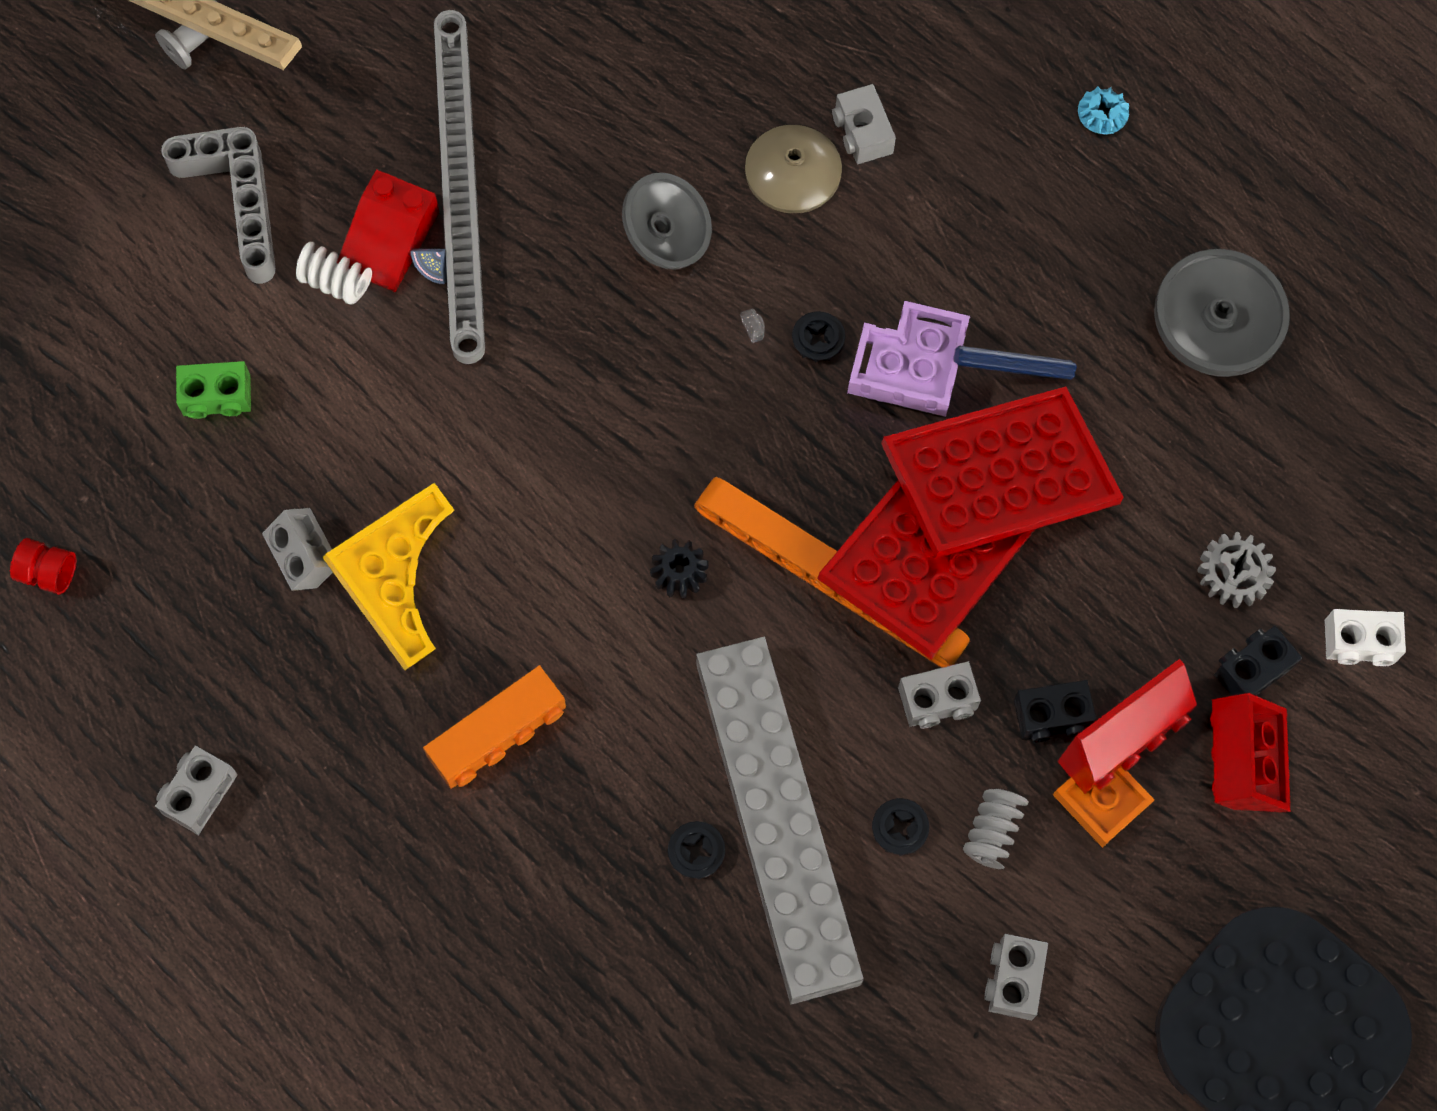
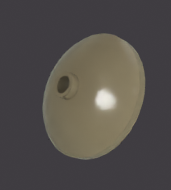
M783 125L765 132L750 147L745 163L746 180L755 197L771 209L784 213H804L821 207L836 192L842 173L840 155L830 139L821 132L802 125ZM790 156H798L799 159H798V160H792V159H790L789 157H790Z

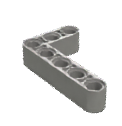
M235 127L168 138L163 143L161 152L173 176L187 178L230 171L242 265L247 277L252 282L263 284L271 280L276 268L262 153L255 133L247 127ZM243 146H249L247 149L239 150ZM216 150L213 154H207L210 151ZM184 155L180 159H175L177 156ZM247 174H253L249 178H242ZM249 203H257L252 207H245ZM260 231L256 236H249L252 232ZM255 261H264L261 265L252 266Z

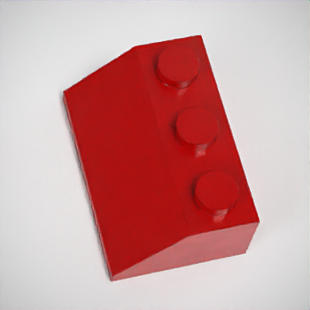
M1251 693L1212 699V713L1210 716L1213 728L1211 756L1214 762L1212 792L1215 803L1233 810L1290 812L1287 709Z

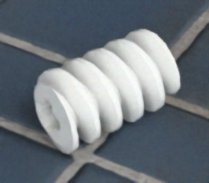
M308 242L302 249L296 268L298 281L301 283L308 282L310 287L320 288L323 293H332L336 299L343 298L347 304L352 305L356 303L370 284L372 278L371 268H366L360 274L361 263L356 262L349 269V258L343 257L338 264V253L331 252L325 258L327 252L325 247L321 246L314 253L315 243Z

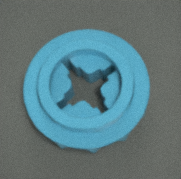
M1097 86L1091 92L1086 91L1079 102L1078 116L1082 124L1090 131L1098 134H1112L1122 129L1129 117V103L1125 102L1123 93L1117 94L1113 92L1112 87L1106 90L1100 89ZM1100 102H1102V104H1104L1106 108H1111L1108 114V119L1106 114H1104L1103 110H1098Z

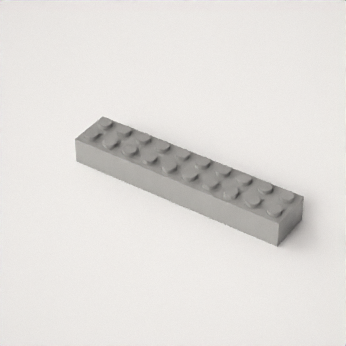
M761 637L698 653L696 660L697 670L790 1005L861 986L864 978L766 639Z

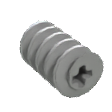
M989 789L984 791L982 796L985 802L981 803L978 807L980 815L976 816L973 820V825L976 829H971L968 834L972 842L965 843L963 850L977 863L994 869H1004L1005 867L996 861L997 857L1008 858L1010 854L1001 846L1002 844H1014V840L1006 833L1007 831L1018 832L1019 827L1011 822V819H1022L1024 814L1016 809V806H1027L1029 801L1019 794L1007 790Z

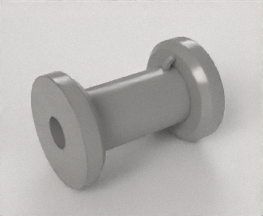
M181 25L173 33L160 29L155 34L158 43L165 53L179 67L185 70L191 66L192 59L189 53L209 38L184 25Z

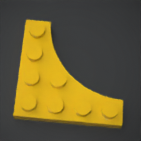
M435 483L323 556L324 561L405 671L436 649L423 627L418 609L415 608L413 592L418 557L424 543L436 526L454 511Z

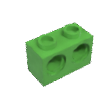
M245 361L176 366V403L183 416L201 419L210 414L238 416L241 412H251V377ZM238 387L233 394H224L228 388ZM198 389L204 390L201 395L190 397L193 391Z

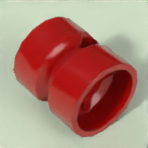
M25 538L20 542L13 554L10 577L12 580L32 586L38 584L42 590L61 595L66 591L73 579L76 569V555L74 552L53 546L49 549L43 542Z

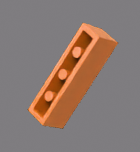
M539 665L425 745L423 749L450 789L456 785L463 787L476 777V771L484 765L492 766L498 763L506 755L505 751L515 743L519 746L530 740L535 734L534 730L544 723L550 725L558 720L564 713L563 709L566 708L565 698Z

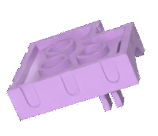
M904 301L897 330L883 329L873 324L864 323L847 393L946 417L958 369V364L954 362L953 356L956 347L963 346L970 316ZM917 318L935 319L944 322L951 327L923 320H918ZM867 343L873 344L866 374L859 373Z

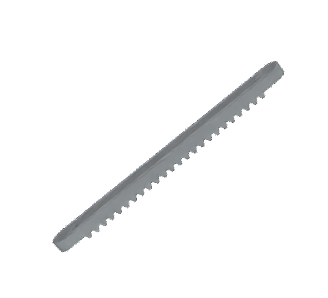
M447 10L441 12L435 18L434 35L450 343L453 355L457 361L464 364H472L479 361L485 353V333L468 35L464 16L455 10ZM450 22L459 25V29L451 34L444 32L442 28ZM464 339H473L477 342V347L472 352H463L459 349V344Z

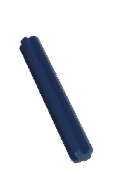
M966 346L956 347L953 356L954 362L959 366L1068 380L1075 377L1077 369L1076 363L1071 360Z

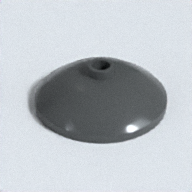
M653 173L638 180L627 192L622 208L624 229L630 243L644 259L658 267L674 270L688 267L704 255L711 240V217L706 203L692 185L672 174Z

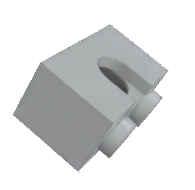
M871 84L837 94L836 107L832 109L833 119L837 127H842L845 130L846 135L843 136L845 149L848 154H853L857 165L893 154L896 137L874 85Z

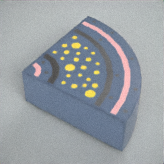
M413 249L410 251L415 267L425 278L439 284L447 282L445 249Z

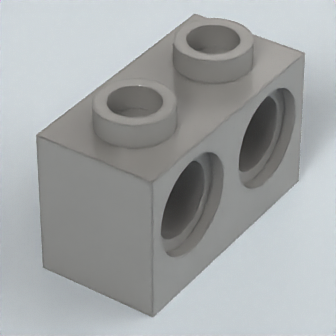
M310 508L284 510L262 533L292 591L318 588L333 573L323 559V556L331 551L332 548Z
M969 661L903 677L898 686L909 727L919 725L921 729L933 727L940 723V719L952 716L954 720L968 718L974 715V711L977 710L981 702ZM958 687L964 691L966 697L961 700L954 699L950 696L948 689ZM920 695L926 696L931 700L932 706L921 708L915 703L914 698Z
M195 745L190 753H185L177 765L178 772L171 783L167 782L160 789L156 798L158 802L155 807L164 816L199 835L238 774L232 766ZM212 767V772L207 779L196 780V774L201 768ZM181 798H192L189 808L184 811H176V805Z
M1004 934L1000 944L994 942L990 964L996 965L994 979L988 978L984 1000L990 1001L988 1012L1031 1021L1037 1016L1048 949L1047 942ZM1012 950L1021 951L1026 957V966H1014L1009 960V952ZM1005 986H1013L1019 990L1021 995L1019 1003L1013 1004L1004 998L1003 988Z

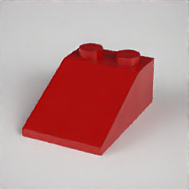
M376 169L361 196L337 263L339 264L343 257L349 258V269H351L354 263H361L360 274L366 268H371L372 278L370 282L396 292L413 261L410 251L420 249L439 214L436 194Z

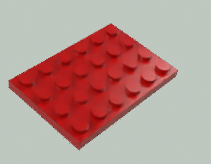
M1066 386L885 436L881 443L935 558L1119 505L1124 498Z
M898 480L819 572L817 579L932 660L1036 529L935 558Z

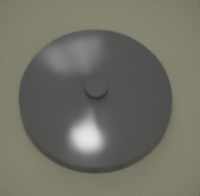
M1227 249L1199 251L1179 261L1171 268L1162 281L1157 292L1154 307L1155 322L1159 335L1169 351L1178 360L1194 370L1208 375L1223 377L1249 373L1270 360L1285 339L1290 319L1288 299L1276 276L1265 265L1251 256Z

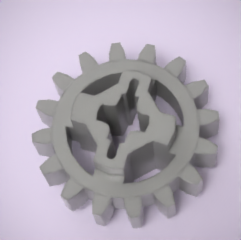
M1235 532L1231 540H1229L1226 534L1221 535L1218 543L1212 540L1207 546L1208 551L1202 553L1200 560L1204 563L1198 568V573L1206 574L1200 582L1201 586L1210 585L1212 588L1208 596L1212 597L1219 594L1221 596L1220 604L1222 605L1230 599L1234 608H1238L1242 600H1244L1247 606H1251L1254 603L1255 597L1261 600L1267 593L1265 589H1269L1274 582L1269 577L1276 571V567L1267 565L1273 558L1272 554L1263 555L1261 552L1265 544L1253 545L1252 535L1243 541L1239 532ZM1238 561H1240V564L1238 566V575L1234 579L1233 576L1235 574V565ZM1242 586H1244V587L1247 588V589H1242V590L1236 589V588H1239V587H1242Z

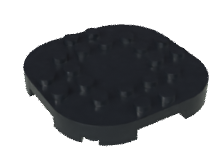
M1262 907L1247 911L1232 919L1214 935L1215 937L1164 997L1157 1013L1154 1030L1160 1065L1172 1085L1182 1095L1187 1094L1205 1111H1374L1402 1074L1410 1055L1412 1043L1411 1023L1406 1006L1395 987L1379 971L1318 921L1304 913L1289 908Z

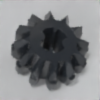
M674 539L672 541V549L662 544L659 547L661 555H653L651 558L652 564L655 566L650 569V575L653 578H658L655 582V587L658 590L667 587L666 592L669 598L674 595L675 590L680 591V596L683 599L687 597L688 588L694 593L699 592L698 583H705L707 581V574L704 571L709 568L708 561L701 559L703 557V550L698 548L692 551V542L690 540L685 543L684 547H679L678 540ZM683 565L684 572L676 573L675 566Z

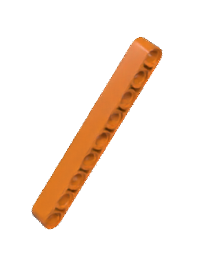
M714 477L694 504L695 509L714 524L942 668L955 665L969 644L970 638L957 627L932 660L817 579L819 572L835 555L836 550L725 480Z

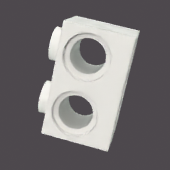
M1333 609L1325 619L1326 659L1338 660V663L1344 665L1357 664L1360 661H1373L1375 666L1393 665L1394 662L1396 663L1406 653L1404 612ZM1341 633L1351 635L1354 644L1346 643L1342 639ZM1376 634L1383 635L1388 640L1389 646L1380 644Z

